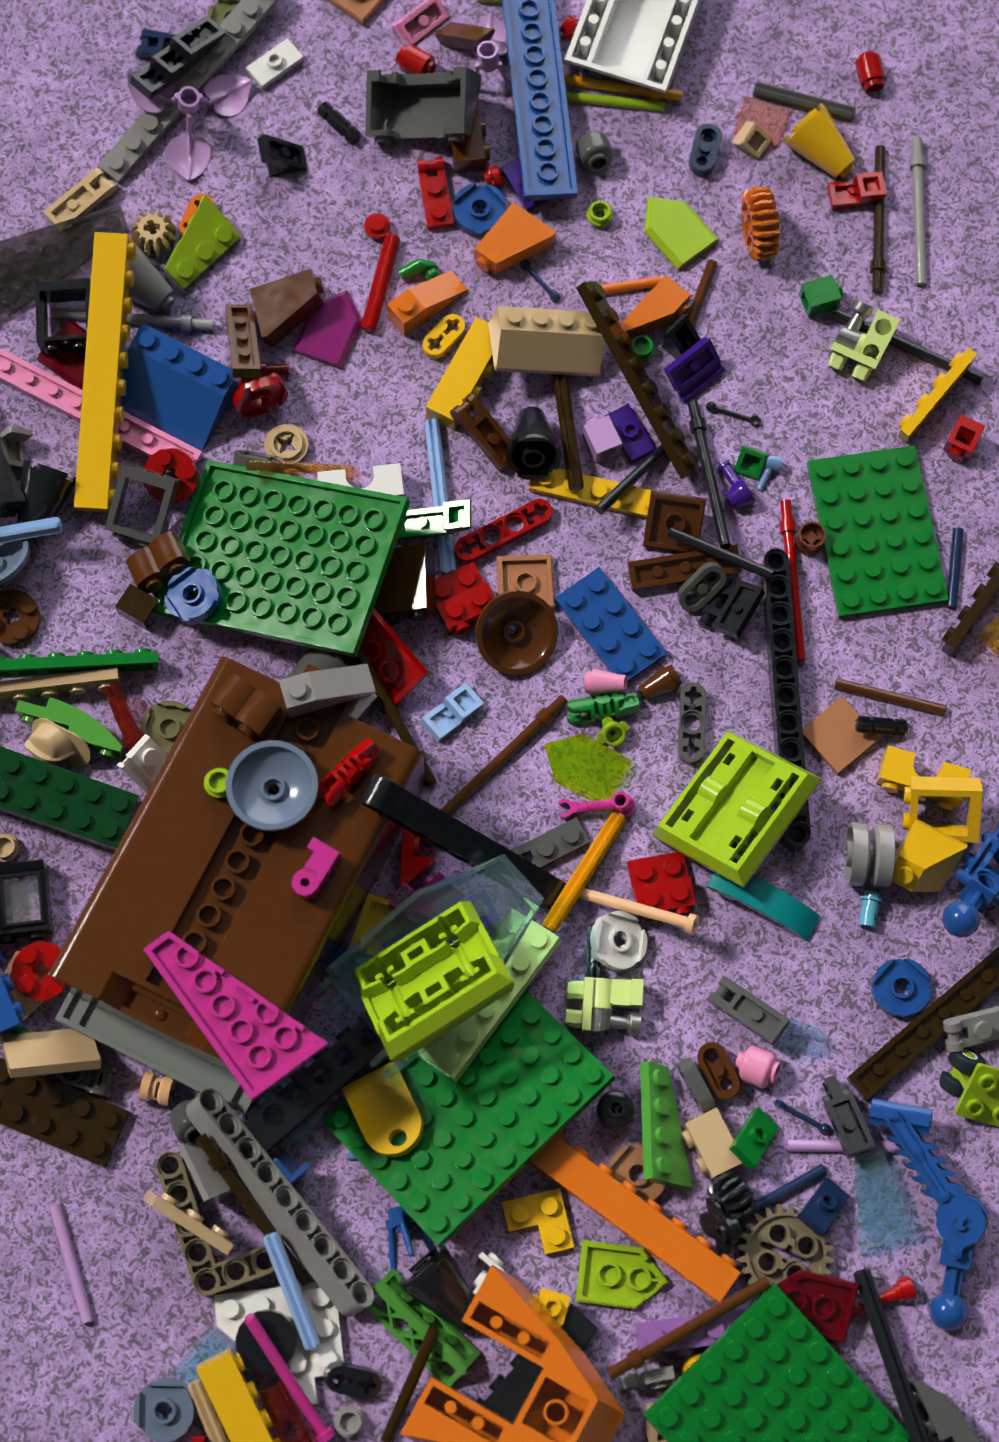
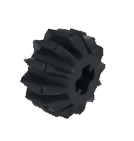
M726 1171L722 1175L719 1174L708 1184L707 1193L709 1197L720 1205L726 1217L732 1215L740 1223L747 1220L756 1211L755 1207L757 1204L753 1198V1193L736 1173Z

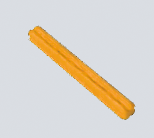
M616 811L610 814L543 920L542 925L544 928L552 933L558 931L625 824L626 819L623 814L620 813L618 815Z

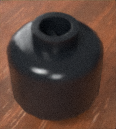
M612 1090L606 1092L600 1097L596 1105L597 1120L608 1130L618 1131L624 1129L631 1123L635 1115L634 1102L623 1091ZM621 1107L622 1111L619 1114L618 1109Z

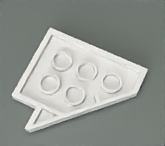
M316 1282L308 1283L304 1287L299 1285L320 1339V1345L311 1350L304 1348L281 1287L214 1295L217 1327L235 1342L240 1324L245 1320L244 1317L250 1313L272 1309L283 1313L291 1320L296 1331L297 1345L293 1357L287 1363V1366L310 1402L318 1404L315 1377L323 1376L325 1368L334 1361L344 1362L339 1311Z

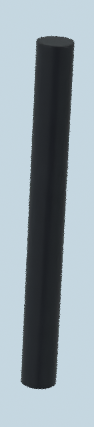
M662 444L595 506L597 513L603 515L667 454Z
M671 527L667 537L763 578L771 580L774 569L674 527Z

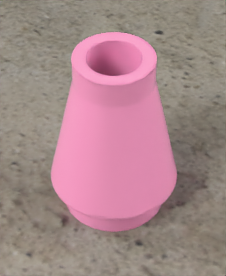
M595 668L592 671H586L584 680L586 694H592L593 697L615 692H626L627 675Z

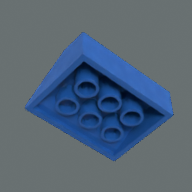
M142 323L127 350L128 367L123 369V379L126 380V394L121 396V407L124 408V411L203 452L229 408L233 395L239 389L238 384L242 379L232 378L231 368Z

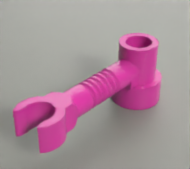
M617 792L611 799L599 801L571 802L570 800L563 799L558 802L560 806H570L568 813L559 814V817L563 820H570L582 813L599 812L602 810L616 811L618 815L621 813L625 818H629L636 809L633 798L625 792ZM620 801H626L625 804L618 805Z

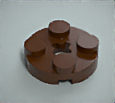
M0 590V644L15 646L36 634L40 626L41 614L36 601L29 594L20 590ZM11 611H16L19 620H13L12 624H8L5 615L10 614Z

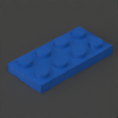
M600 567L554 599L609 672L627 675V683L667 654Z

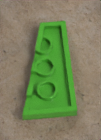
M651 1061L640 1063L644 1180L681 1190L692 1189L693 1184L684 1140L681 1134L682 1130L669 1067Z

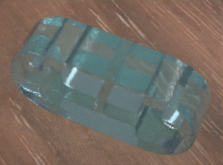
M790 1019L787 1030L796 1033L795 1037L786 1035L784 1039L779 1038L776 1041L778 1045L806 1054H815L824 1047L825 1035L817 1027ZM811 1033L816 1034L815 1039L819 1041V1045L815 1044L812 1048L807 1047L808 1042L799 1039L800 1035L808 1037Z

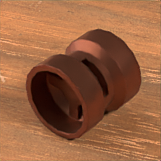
M814 521L803 524L795 540L797 550L806 556H813L819 553L826 539V530L821 524Z

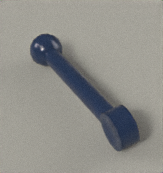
M522 260L520 263L521 269L527 271L550 295L551 301L558 302L561 298L560 294L554 292L531 268L529 260Z
M776 1099L775 1106L818 1128L823 1135L830 1133L831 1127L827 1123L821 1124L788 1106L783 1101Z

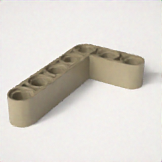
M171 1151L161 1154L156 1162V1170L163 1192L173 1197L175 1189L185 1187L188 1191L187 1199L182 1203H178L176 1207L185 1213L190 1208L202 1216L184 1159ZM171 1158L177 1159L179 1163L178 1170L173 1174H166L164 1171L165 1162ZM173 1221L193 1287L200 1295L214 1296L275 1273L273 1265L268 1270H262L258 1266L260 1255L267 1253L266 1247H260L217 1263L212 1245L191 1232H185L181 1225ZM202 1244L206 1248V1256L203 1260L196 1262L191 1257V1251L194 1246ZM241 1263L245 1268V1273L240 1280L235 1281L231 1279L229 1270L233 1264ZM211 1273L216 1279V1284L210 1291H205L202 1289L200 1281L205 1274Z

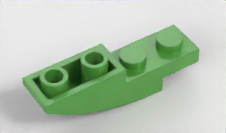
M49 697L46 707L18 700L15 711L22 718L21 722L32 726L34 720L46 718L82 738L89 749L100 751L99 755L110 760H115L116 756L125 757L126 752L114 735L96 719L82 710Z

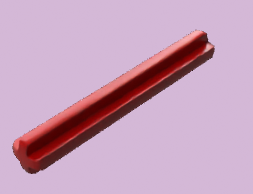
M387 233L384 237L363 314L361 329L368 333H374L377 329L399 247L400 237L394 233Z

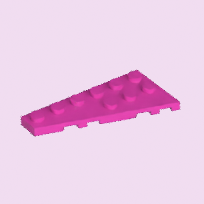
M170 931L143 949L252 1101L329 1045L328 1042L315 1035L301 1023L288 1016L277 1006L234 978Z

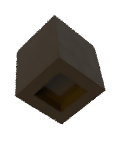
M129 584L115 608L119 615L148 630L150 627L148 618L158 605V599Z

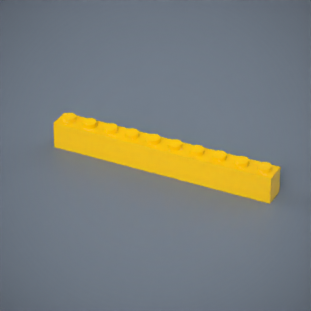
M94 233L74 508L79 511L109 513L115 492V478H118L120 473V463L116 461L117 451H121L122 435L119 434V423L122 424L124 421V408L121 407V396L126 394V380L123 379V369L128 367V353L125 352V341L130 340V325H127V314L132 312V298L129 297V287L134 285V271L131 270V260L136 258V244L133 243L128 234Z

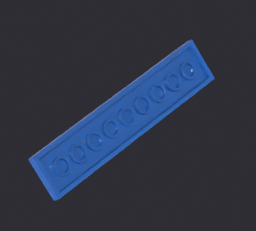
M501 0L524 201L575 199L578 195L555 0Z

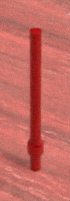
M786 499L780 501L782 521L779 522L780 534L783 535L784 550L789 558L797 661H806L794 534L797 533L796 521L793 520L791 500Z

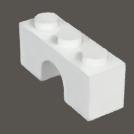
M400 463L373 466L374 477L371 484L365 488H360L404 497ZM345 469L317 472L318 481L352 487L346 480Z

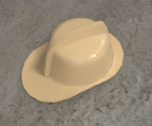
M46 718L34 720L32 734L25 742L24 748L35 759L52 765L61 761L75 767H82L88 764L91 759V752L82 738Z

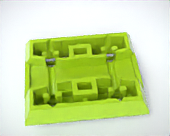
M728 730L658 824L652 836L709 870L744 888L822 779ZM793 782L794 785L790 789L789 784ZM781 792L786 795L784 799L779 797ZM773 803L779 806L774 813L770 808ZM749 836H752V837H754L755 839H754V840L752 841V843L749 845V844H748V838H749ZM740 849L744 851L742 856L737 854Z
M471 901L458 902L355 968L352 975L363 1003L392 1062L401 1061L411 1056L511 992L515 985ZM458 937V939H457L456 941H454L453 943H451V944L448 943V942L451 941L452 939ZM391 978L394 979L392 982H390V983H388V984L385 983V982H387L388 980H390Z

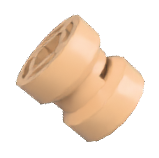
M146 1071L140 1086L139 1100L145 1102L154 1100L158 1101L160 1105L169 1107L172 1096H169L170 1089L174 1090L176 1080L168 1076L163 1078L157 1077L155 1073Z

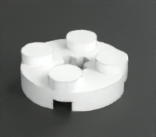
M614 911L598 917L590 934L591 955L593 959L612 970L628 969L639 962L646 953L648 943L645 929L642 930L637 923L639 920L633 914L625 911ZM617 933L620 934V939L624 940V945L619 947L614 943V937Z

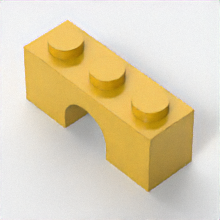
M888 746L883 753L875 784L882 785V790L886 792H904V787H910V776L920 777L915 772L913 766L916 753ZM943 762L938 768L936 777L969 778L971 769ZM919 796L918 800L926 801L927 798L937 801L939 807L954 809V807H959L963 803L964 797Z

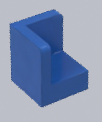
M286 1152L278 1159H273V1162L292 1186L296 1185L312 1166L307 1161L299 1167Z

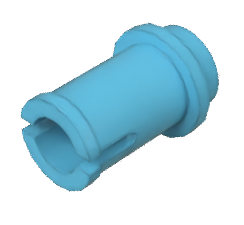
M864 891V895L860 896L862 908L858 925L876 929L879 905L883 903V899H881V893Z

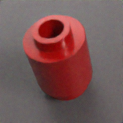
M403 45L396 57V64L400 65V69L409 74L434 73L437 67L433 55L414 45Z
M873 51L861 53L855 61L860 86L864 88L866 93L882 90L885 87L886 75L880 54Z

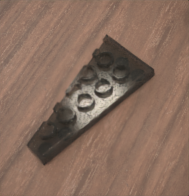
M118 204L0 241V323L35 299V281L63 280L93 258L95 232L128 234L129 228L121 205Z

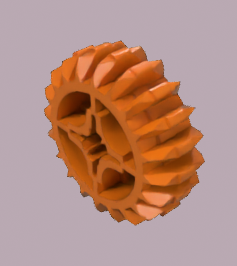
M759 186L744 191L741 199L742 229L748 255L753 260L764 261L775 258L780 248V221L778 219L777 203L772 191L768 187Z

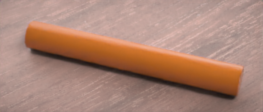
M655 276L602 284L601 286L605 290L606 295L654 288L661 281L662 277Z

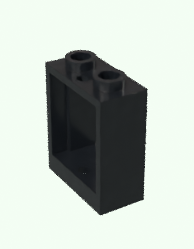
M90 278L35 281L36 342L41 353L57 355L68 351L76 353L86 352ZM85 301L86 334L48 337L47 303Z

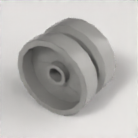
M850 822L846 832L844 847L845 883L847 886H863L868 877L873 887L888 888L892 881L895 860L893 826L891 824L876 823L870 833L866 823Z

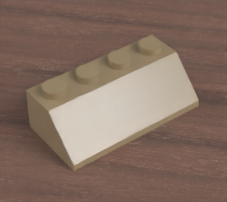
M497 306L488 323L495 371L599 376L604 338L589 312Z

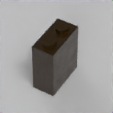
M425 543L395 547L374 606L388 625H396L400 623V620L406 619L424 621L428 616L436 615L435 551Z

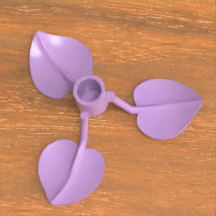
M490 12L477 26L494 28L495 33L491 41L481 42L477 47V51L471 50L478 57L474 71L479 73V70L482 69L485 72H493L497 68L511 92L510 80L503 68L502 62L499 61V56L507 53L504 24L493 12ZM510 95L508 98V108L514 115L512 95Z
M129 71L127 80L130 94L137 106L143 111L155 114L161 113L166 106V102L173 103L178 101L179 110L186 114L187 138L182 136L173 138L167 145L166 159L170 167L185 180L191 181L196 179L206 169L210 161L211 149L205 138H192V114L198 111L200 101L207 106L213 105L215 112L220 116L232 117L239 114L247 104L252 80L239 75L216 76L210 79L204 87V94L209 100L191 86L183 87L179 93H175L170 98L174 93L173 83L149 100L130 84L132 75L138 71Z

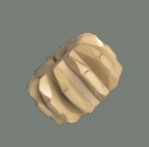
M147 210V216L137 215L138 222L132 223V233L130 236L141 251L144 250L145 255L149 257L152 251H155V254L160 257V249L163 248V250L169 252V244H175L176 227L174 224H171L172 220L169 215L163 217L160 210L155 215H152Z

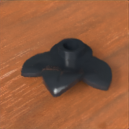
M707 1197L706 1207L708 1212L700 1214V1226L708 1237L714 1238L716 1248L722 1254H728L732 1252L733 1245L742 1237L741 1226L734 1216L729 1215L726 1217L720 1205L712 1198Z

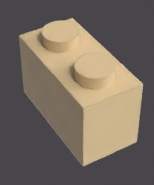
M717 1107L683 1125L685 1130L681 1133L683 1140L689 1149L694 1147L699 1157L695 1159V1163L702 1176L707 1174L709 1179H712L742 1164L729 1150L734 1140Z

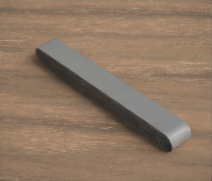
M212 1088L202 1090L187 1104L186 1115L201 1135L203 1133L207 1134L218 1151H223L229 1160L227 1164L255 1203L338 1311L344 1316L353 1317L370 1306L374 1301V1291L367 1280L222 1095Z

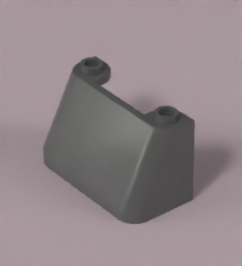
M454 67L453 71L446 70V73L400 74L392 72V74H384V76L381 75L380 70H367L365 136L374 138L377 144H390L391 139L448 138L450 142H464L465 137H469L471 134L481 90L482 75L468 67Z

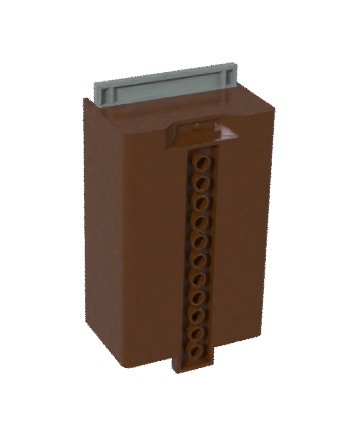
M221 656L48 973V976L68 993L55 1020L198 1092L207 1088L217 1090L233 1110L246 1115L253 1101L143 949L170 931L234 978L277 1006L288 1016L303 1024L327 977L338 949L342 948L366 901L368 893H370L402 831V827L363 806L361 800L373 775L384 777L419 797L425 786L423 753L417 748L351 717L360 698L289 718L278 681L228 657ZM308 664L304 673L320 669ZM231 673L241 677L282 707L283 712L262 740L255 736L253 739H249L237 729L240 725L232 720L226 723L213 713L215 708L210 701ZM366 738L374 741L382 751L369 768V771L362 774L363 777L357 781L355 786L350 785L351 790L336 805L330 807L325 803V798L320 799L317 797L311 811L302 821L280 831H263L247 825L234 813L227 797L214 798L206 792L204 787V779L209 771L215 768H224L229 771L233 761L242 751L263 741L287 742L302 750L315 767L318 784L331 770L335 771V766L343 758H348L346 754L349 751L351 752ZM276 786L268 790L270 795H276L279 792V788ZM315 837L338 851L341 859L320 892L314 898L304 900L299 898L294 892L292 878L297 871L304 868L312 854L308 851L307 846L312 838Z

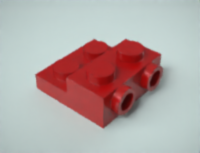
M474 561L456 569L454 572L435 579L436 612L448 635L453 632L459 635L471 628L470 624L477 622L483 608L489 601L495 598L487 582H484Z
M674 852L626 862L634 902L683 916L690 914V909L695 908L696 901L692 882L688 876L683 854ZM645 917L646 922L656 921Z

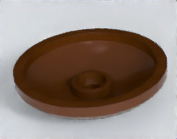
M520 590L502 593L489 601L481 611L475 628L476 645L482 658L495 670L509 675L527 674L541 667L552 655L558 639V623L551 607L539 596ZM514 625L516 628L515 633L509 635L508 628Z

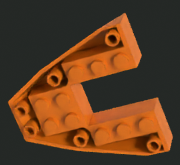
M491 1265L462 1321L543 1367L518 1417L512 1423L437 1378L431 1377L400 1435L415 1442H611L625 1413L588 1357L519 1280Z

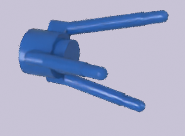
M401 1206L387 1211L389 1219L385 1220L388 1230L390 1270L392 1268L396 1270L394 1229L396 1234L402 1233L405 1247L410 1257L414 1256V1251L408 1231L414 1229L413 1224L428 1251L435 1248L428 1235Z

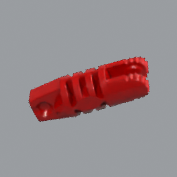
M366 738L351 752L349 751L346 754L348 758H343L335 766V771L331 770L318 784L317 797L320 799L325 798V803L330 807L336 805L351 790L350 785L355 786L357 781L363 777L362 774L369 771V768L382 753L377 744L371 739Z

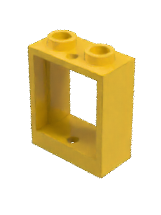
M910 776V787H904V804H909L908 813H903V830H909L915 818L917 819L919 796L967 797L966 825H928L961 842L979 843L983 794L981 779Z

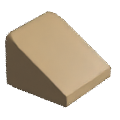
M747 121L732 143L756 160H759L773 138L755 122Z

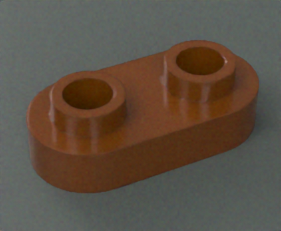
M716 1042L704 1044L698 1051L697 1059L712 1092L721 1099L735 1097L741 1089V1080L727 1050L723 1045ZM713 1051L719 1056L718 1061L715 1063L710 1062L708 1058L709 1054ZM725 1078L730 1079L732 1083L731 1088L725 1090L721 1085Z

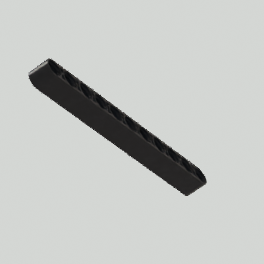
M773 548L766 552L761 563L766 567L774 569L771 580L761 577L762 588L765 591L763 606L774 749L776 755L806 770L789 558L782 549ZM771 560L777 561L781 568H772L768 562ZM779 587L783 594L775 595L771 592L770 588ZM772 614H782L785 617V621L777 622L772 617ZM783 640L787 644V648L780 649L776 647L774 641ZM780 666L785 667L790 675L782 676L777 672L776 668ZM782 693L787 694L791 697L792 702L783 703L778 695ZM789 721L793 724L794 729L787 731L781 727L780 722ZM784 748H791L795 751L796 757L787 758L782 750ZM782 792L779 795V797L782 799H784V797L786 796ZM808 800L801 808V812L796 815L781 836L783 845L790 851H800L810 839L811 828ZM798 831L802 835L803 841H792L789 832Z

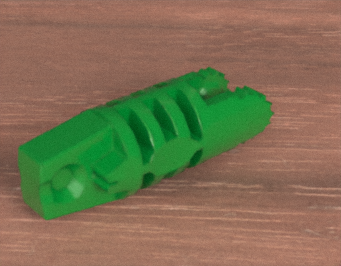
M611 693V696H608V694L595 696V699L586 697L570 700L567 702V721L574 725L595 722L596 719L602 721L605 717L612 718L614 716L616 719L639 712L638 696L636 693Z

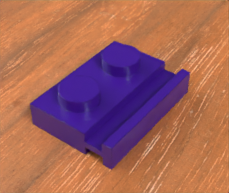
M706 337L702 338L664 369L673 389L679 395L678 398L685 403L726 370L720 363L721 359L711 339Z

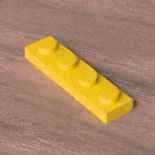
M969 347L963 354L958 352L949 364L952 368L946 375L941 373L933 382V391L929 395L924 393L917 401L915 406L918 409L913 415H905L898 425L900 428L898 437L905 443L909 441L970 368L977 356L976 352Z

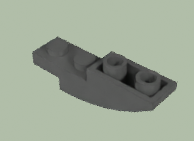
M914 1379L910 1381L918 1407L920 1406L925 1416L922 1420L929 1437L934 1436L935 1440L938 1441L948 1438L949 1442H981L967 1420L944 1396L921 1380Z

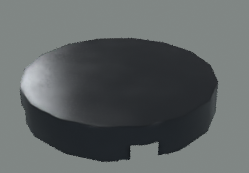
M264 1309L252 1313L257 1317L287 1364L293 1357L297 1345L296 1331L291 1320L283 1313L272 1309ZM244 1320L240 1324L235 1338L237 1353H240L244 1364L250 1369L261 1373L275 1372L276 1370Z

